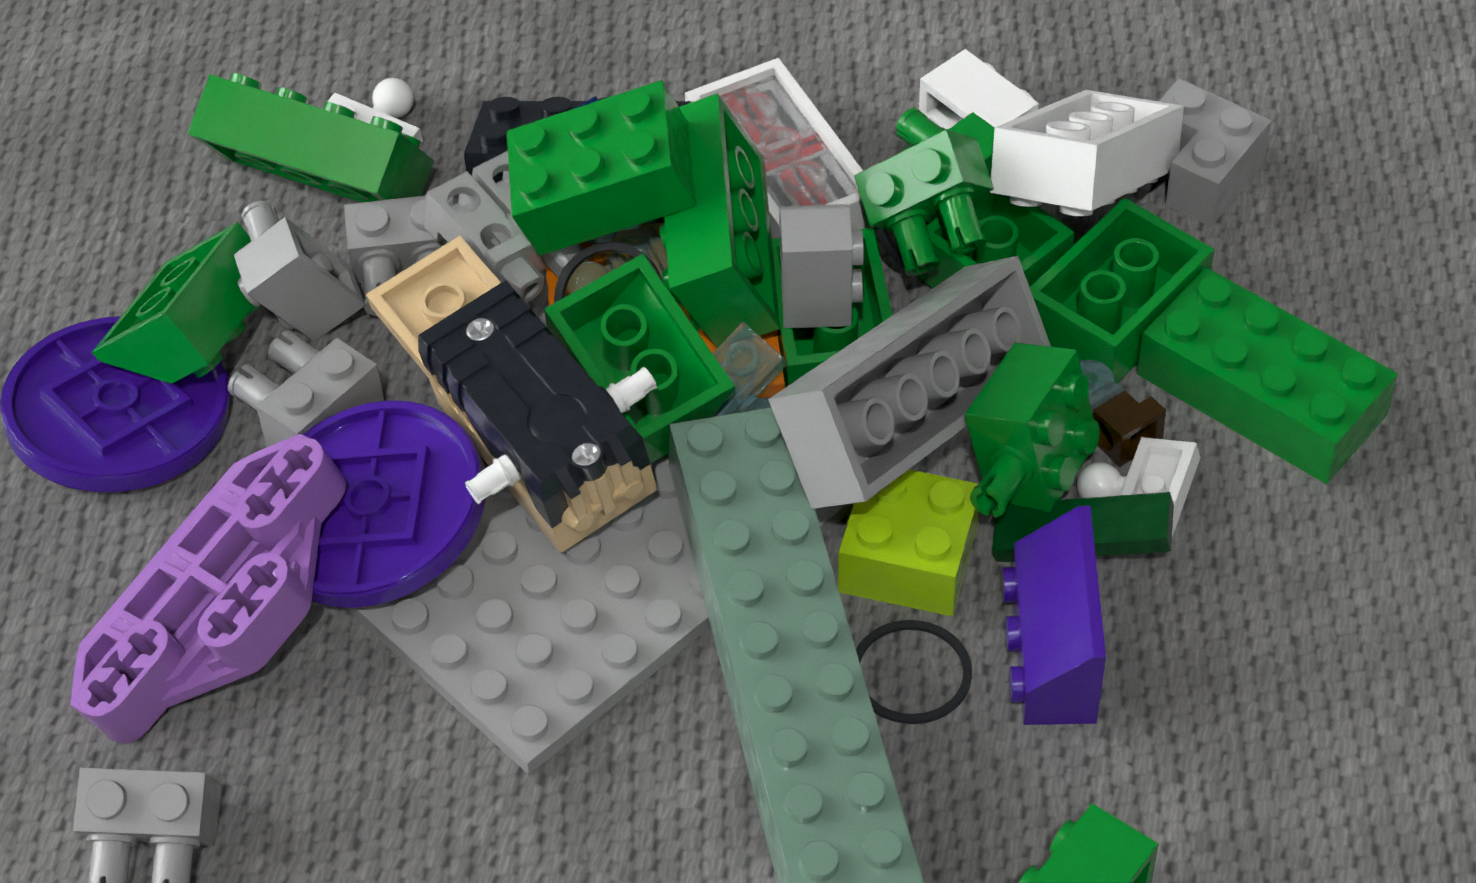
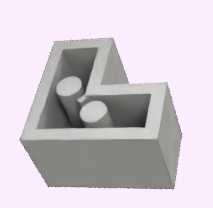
M1178 78L1158 101L1184 106L1179 154L1171 162L1165 205L1212 227L1264 164L1272 120Z
M847 204L779 206L783 328L851 326L852 303H862L863 301L862 270L852 269V265H863L862 230H859V227H851L850 207H847Z

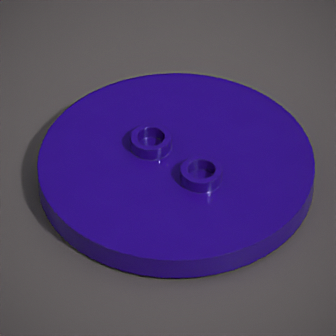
M121 316L92 319L65 327L32 346L20 357L8 374L1 394V414L5 435L14 453L32 471L54 483L69 488L93 492H122L157 485L195 466L207 456L222 437L229 420L231 407L230 393L228 391L229 381L222 361L210 372L199 378L191 373L171 384L98 361L91 353Z
M379 401L341 411L316 424L303 434L308 438L315 439L324 448L343 474L346 482L345 493L340 502L321 523L311 601L333 607L359 608L374 606L401 598L428 584L444 572L458 558L472 539L481 520L486 499L478 504L466 488L465 482L476 477L478 473L484 470V466L477 449L466 431L447 414L425 404L410 401Z

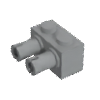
M426 195L344 205L350 263L357 283L364 284V309L370 315L377 316L371 309L366 297L368 292L448 243L444 238L437 241L424 228ZM453 196L448 200L450 207L454 205Z
M256 201L249 204L243 210L242 218L251 242L236 252L234 257L241 276L238 279V286L251 304L257 307L262 304L275 314L285 328L288 330L296 328L311 340L321 338L364 307V300L350 265L286 217L279 221L274 206L271 207L270 203Z
M290 330L281 333L282 339L289 344L276 337L268 350V357L273 363L280 365L293 374L283 384L279 385L249 363L241 367L242 373L249 378L236 371L228 383V391L232 396L239 398L258 411L266 447L298 434L303 435L316 424L346 409L367 403L384 401L376 363L338 338H335L323 350L319 351Z
M80 768L73 831L85 837L86 842L92 844L88 883H127L130 849L133 846H137V843L155 846L151 883H190L193 849H198L200 846H215L222 785L208 774L202 772Z

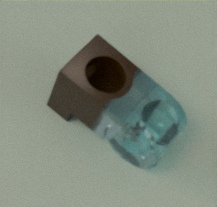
M1095 360L1080 361L1082 373L1087 377L1089 383L1088 398L1093 419L1099 425L1100 435L1097 446L1120 468L1133 460L1141 437L1163 439L1166 409L1152 396L1138 403L1119 384L1114 382L1113 373L1105 364Z

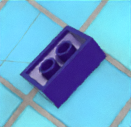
M1077 506L1015 542L1012 567H1002L1001 571L1003 603L1014 604V616H1006L1005 618L1006 651L1018 653V666H1010L1009 668L1010 702L1022 703L1023 725L1097 724L1106 651L1091 507Z

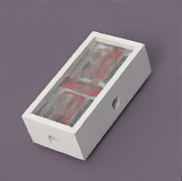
M779 58L685 92V101L691 102L718 93L763 155L772 239L780 238L779 206L847 204V207H850L851 227H859V229L874 228L869 224L854 175L863 170Z

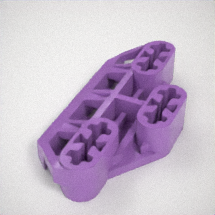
M298 434L261 449L234 463L81 641L75 663L70 705L84 719L99 728L109 739L118 743L136 741L153 726L168 707L259 671L305 618L311 606L321 523L340 502L346 488L343 474L315 439Z

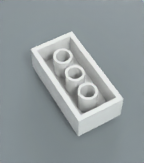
M1084 90L999 125L994 129L991 181L994 190H991L990 193L1010 196L1009 202L1018 206L1034 207L1040 206L1044 202L1060 205L1059 211L1063 214L1072 216L1092 215L1093 210L1103 205L1113 204L1115 199L1125 194L1135 193L1137 188L1147 183H1155L1159 177L1170 172L1171 162L1179 154L1184 106Z

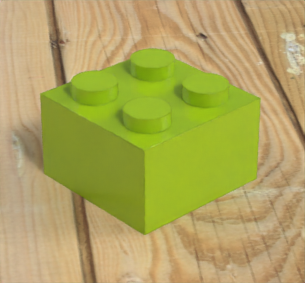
M908 469L867 501L854 503L838 552L839 593L953 616L979 525L980 512L973 506L970 500L972 490L979 483Z

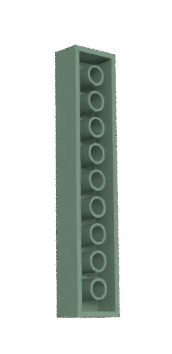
M772 408L670 424L669 468L777 883H924L816 511L810 507Z

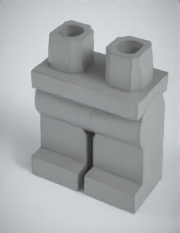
M508 151L473 168L472 176L467 171L428 191L426 194L424 228L437 241L444 238L449 243L458 236H461L500 282L507 280L525 302L536 298L543 290L545 278L539 271L549 267L559 278L566 264L583 250L578 243L541 256L538 255L511 216ZM503 171V179L495 183L493 177ZM459 194L458 203L450 207L448 200L452 196ZM585 261L579 265L570 279L583 271Z

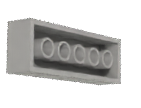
M1018 256L965 266L768 399L811 509L867 501L967 426L965 412L1014 342L1051 347Z

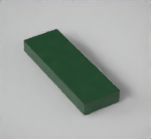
M1170 492L1056 500L1050 512L1009 503L1004 513L996 517L992 547L996 562H1013L1015 542L1077 506H1090L1096 556L1170 552L1174 503Z

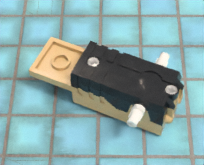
M461 236L453 239L366 294L371 309L429 378L440 407L466 431L480 456L489 465V467L478 473L476 477L465 482L466 488L478 504L490 495H494L507 487L556 549L562 553L658 490L643 437L622 414L629 411L630 406L644 398L647 393L657 389L656 382L649 371L642 367L640 371L626 377L616 385L611 383L606 389L602 386L598 387L507 280L500 282Z

